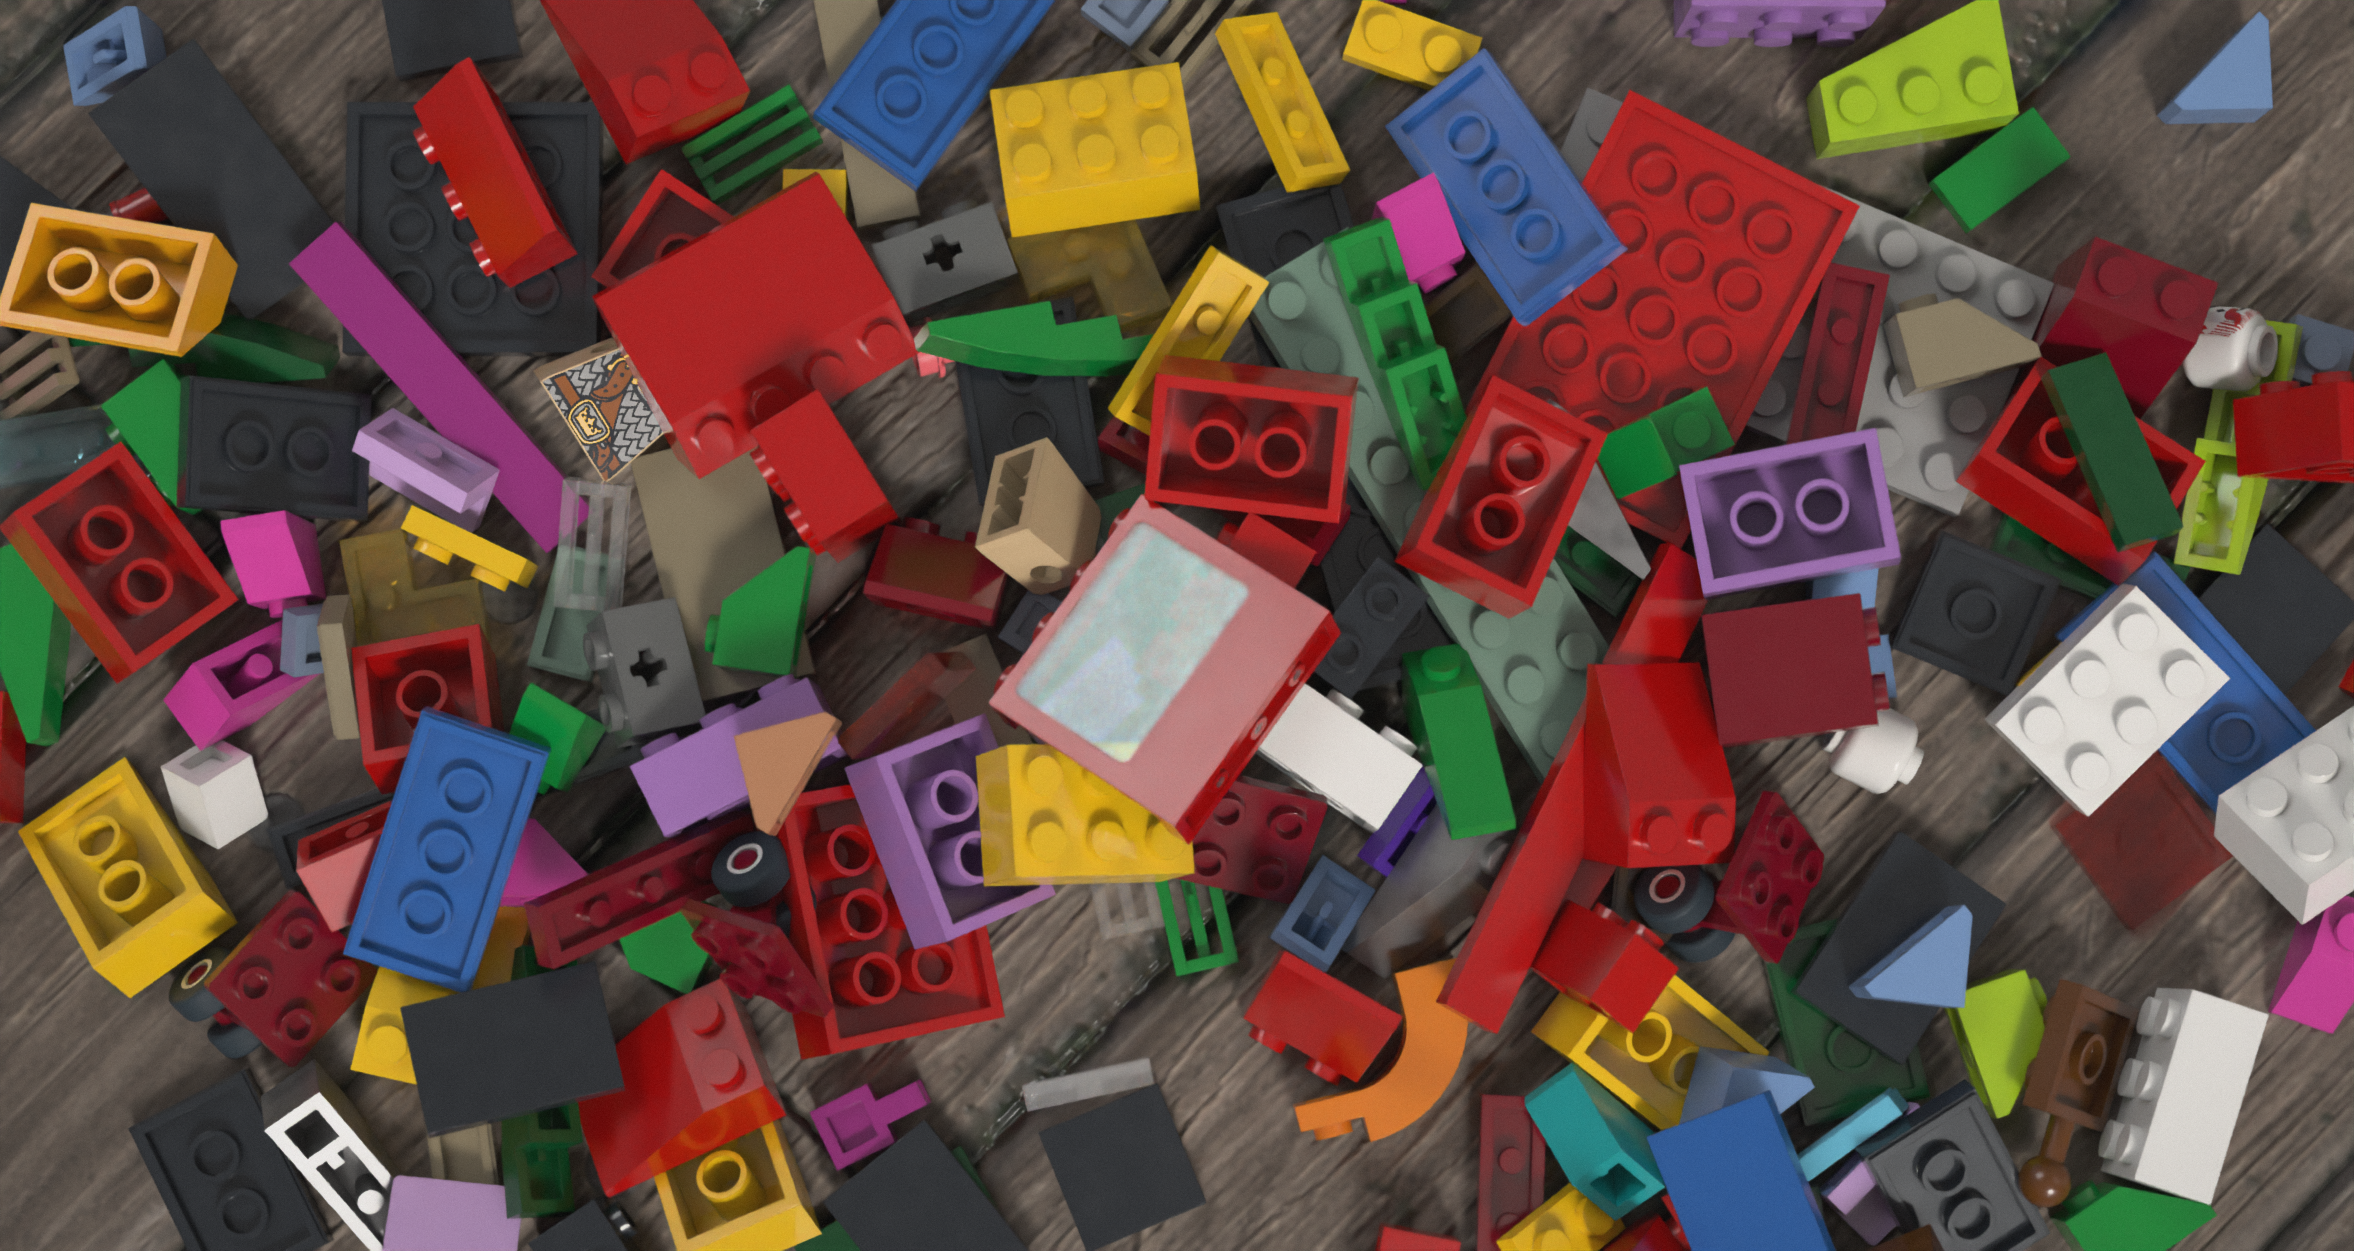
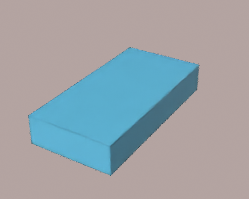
M1891 1087L1797 1154L1807 1181L1813 1179L1885 1127L1909 1107L1896 1088L1893 1090Z

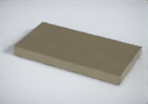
M759 445L701 479H698L677 460L672 448L639 456L631 462L664 599L676 597L702 703L757 690L779 679L720 669L712 664L714 653L705 652V636L710 615H720L722 601L786 555L770 486L749 454L760 447ZM805 627L796 679L816 674Z

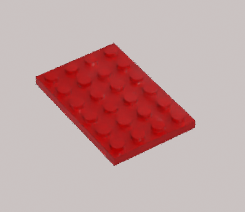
M1629 90L1582 181V184L1628 250L1525 327L1519 324L1513 316L1465 409V415L1468 418L1485 384L1492 375L1545 402L1549 398L1575 417L1606 433L1707 386L1736 445L1860 205ZM1735 445L1701 461L1730 456ZM1597 458L1596 463L1627 523L1666 543H1672L1681 549L1691 531L1680 471L1677 472L1678 475L1617 500Z

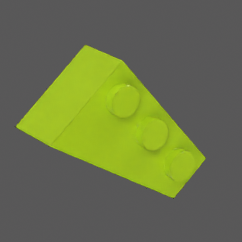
M1975 0L1820 80L1806 98L1816 158L1821 159L2000 131L2019 114L1999 0Z

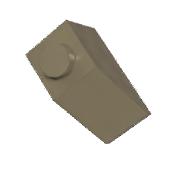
M1936 293L1918 296L1899 303L1900 313L1895 314L1883 324L1903 397L2025 367L2041 357L2037 343L1959 298L1938 303Z

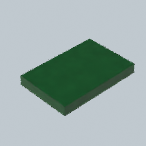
M1838 918L1798 927L1795 937L1787 944L1778 964L1766 962L1762 959L1786 1063L1810 1077L1815 1088L1796 1101L1801 1125L1804 1126L1853 1115L1890 1087L1892 1090L1896 1088L1906 1102L1930 1097L1918 1044L1915 1045L1904 1064L1897 1065L1791 993L1792 988Z

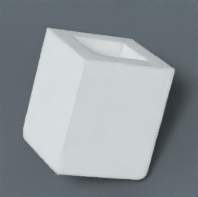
M223 740L202 751L197 746H194L161 766L179 827L184 832L216 849L225 846L265 821L268 817V811L252 756Z

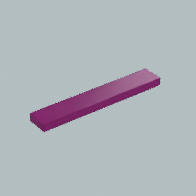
M336 221L289 263L442 437L500 470L492 493L546 553L552 551L597 511L593 504L341 221Z

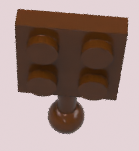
M2059 979L2056 993L2046 1004L2043 1015L2045 1030L2037 1056L2030 1062L2024 1081L2026 1093L2022 1104L2050 1114L2038 1156L2027 1160L2019 1171L2020 1192L2028 1202L2039 1207L2056 1206L2069 1194L2071 1176L2064 1161L2075 1124L2100 1132L2104 1131L2140 1010L2085 985L2064 979Z

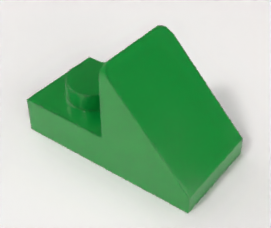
M1705 386L1609 432L1598 455V460L1618 500L1678 475L1677 472L1680 471L1679 465L1699 462L1735 444L1708 387Z

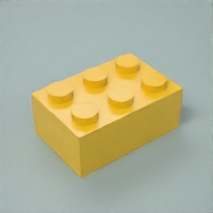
M1179 62L990 90L1004 195L1012 238L1200 210L1197 168Z
M1048 744L1005 745L976 756L984 886L1162 882L1195 873L1192 842L1187 845L1169 833L1155 815ZM1092 744L1119 762L1128 761L1140 746V744Z

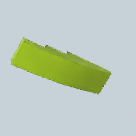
M2265 320L2267 326H2272L2276 331L2278 342L2277 358L2272 372L2267 377H2262L2259 383L2248 391L2213 389L2204 439L2197 438L2194 452L2195 455L2206 462L2187 491L2182 516L2184 527L2179 532L2174 564L2237 575L2241 574L2268 479L2237 477L2233 400L2260 395V384L2293 380L2303 326Z

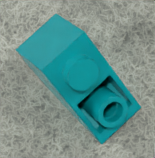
M1572 1062L1524 1097L1525 1107L1571 1184L1614 1221H1617L1665 1187L1664 1180L1646 1138L1655 1132L1575 1063Z

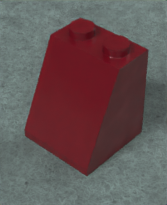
M2095 236L2057 265L2051 281L2054 283V286L2031 340L2038 344L2041 357L2056 367L2106 352L2134 416L2141 419L2196 345L2218 282ZM2037 359L2029 365L2019 368L2015 382L2019 383Z
M1860 593L1702 615L1719 745L1725 748H1733L1879 726L1878 712L1890 710L1885 671L1872 673L1868 648L1881 645L1876 606L1863 608Z

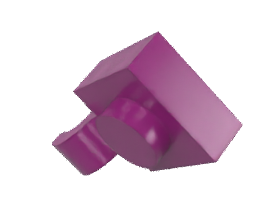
M921 1079L881 1099H878L870 1082L809 1113L838 1171L898 1141L891 1122L926 1106L932 1100Z

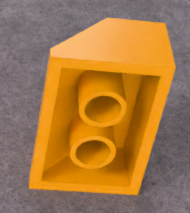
M31 203L0 296V326L182 357L221 323L238 265L214 233Z

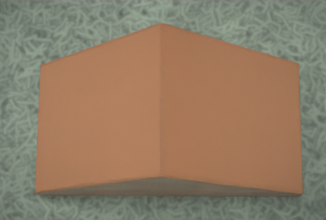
M822 712L733 736L758 829L769 835H777L843 722L827 712Z

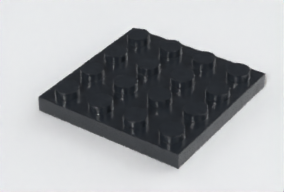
M347 102L345 226L460 356H567L601 342V314L592 296L602 290V284L591 276L602 261L604 122L593 102H502L578 252L577 255L511 288L498 277L497 273L487 277L477 262L469 243L479 237L469 217L459 221L454 215L441 189V186L450 182L441 162L438 161L430 165L413 134V130L422 126L413 108L417 102ZM343 325L342 352L347 356H370Z

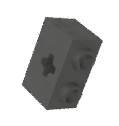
M977 200L957 203L942 211L943 219L923 227H919L917 221L899 224L882 233L884 241L872 245L885 283L895 298L907 325L923 320L924 317H931L1020 285L1015 263L992 202L979 206ZM947 246L949 253L955 255L953 257L954 268L949 271H942L941 266L938 263H934L937 260L935 250Z
M676 597L602 611L586 625L588 632L583 636L584 655L589 668L592 671H598L603 695L599 697V714L604 729L608 733L613 732L617 748L654 741L671 733H676L677 736L687 734L701 725L699 720L706 715ZM633 665L638 672H648L650 680L647 683L642 676H632L630 668Z

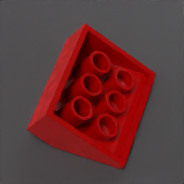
M816 171L592 296L677 460L698 479L758 446L759 444L750 430L818 389L829 405L920 353L916 351L914 338L895 298L823 178Z
M851 784L801 793L776 835L785 849L790 877L782 888L783 901L791 911L788 940L833 1004V1008L826 1017L803 1010L798 1014L792 1013L801 1060L1005 1017L987 925L947 942L914 949ZM752 811V816H753L755 831H762V830H760V829H758V828L756 827V823H755V819H754V815H753V811ZM810 886L816 895V910H814Z

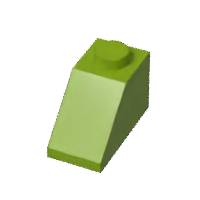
M2009 969L1966 984L1964 1008H1944L1971 1085L1976 1089L1991 1118L1998 1119L2010 1114L2024 1084L2026 1070L2030 1062L2037 1056L2045 1030L2042 1016L2048 1001L2037 978L2029 979L2025 969Z

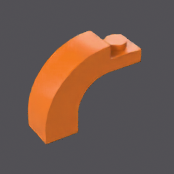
M1449 958L1391 973L1401 1010L1403 1026L1402 1038L1396 1056L1389 1067L1368 1084L1293 1104L1300 1132L1313 1130L1315 1140L1328 1139L1352 1132L1351 1120L1362 1117L1367 1139L1372 1142L1404 1129L1433 1106L1451 1082L1459 1066L1467 1037L1468 1021L1436 1003L1457 958Z

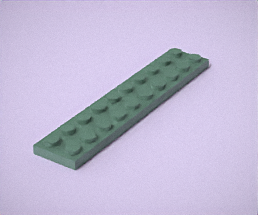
M1322 242L1264 277L1270 283L1250 312L1249 317L1281 368L1359 377L1348 476L1398 554L1428 489L1424 491L1419 489L1368 369L1344 304L1325 244ZM1554 558L1533 606L1510 619L1406 568L1416 585L1430 596L1427 599V603L1452 643L1459 644L1464 650L1468 651L1483 693L1542 786L1586 696L1587 664L1602 663L1609 649L1608 644Z

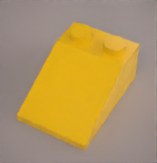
M126 757L116 762L18 831L91 966L129 998H132L238 923L210 874Z
M499 907L472 990L511 981L515 948L528 945L531 932L525 907ZM379 966L365 1006L350 1070L416 1084L400 1007L461 992Z
M1676 975L1673 976L1634 1033L1567 998L1561 992L1531 1031L1570 1063H1575L1595 1082L1660 1131L1679 1124L1700 1046L1766 1056L1770 1053Z
M779 1119L654 1177L677 1251H783L822 1234L804 1179Z

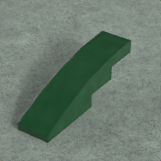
M223 313L221 323L182 357L128 348L132 367L154 366L164 359L171 364L195 363L197 376L256 383L326 378L341 358L339 346L276 324ZM68 337L70 347L107 345Z
M522 945L515 948L511 981L577 966V959L551 969L538 964L534 945ZM578 1102L501 1121L502 1162L507 1219L559 1218L574 1213L575 1204L568 1148L583 1142Z

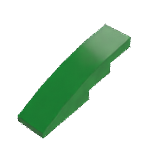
M1381 216L1324 238L1323 241L1368 369L1419 489L1424 491L1431 486L1467 418L1445 347L1435 342L1418 284L1408 279L1390 219Z
M1046 301L927 322L914 337V343L918 352L981 368L1043 376H1113L1129 374L1154 334L1122 339L1117 315L1056 325L1051 302Z

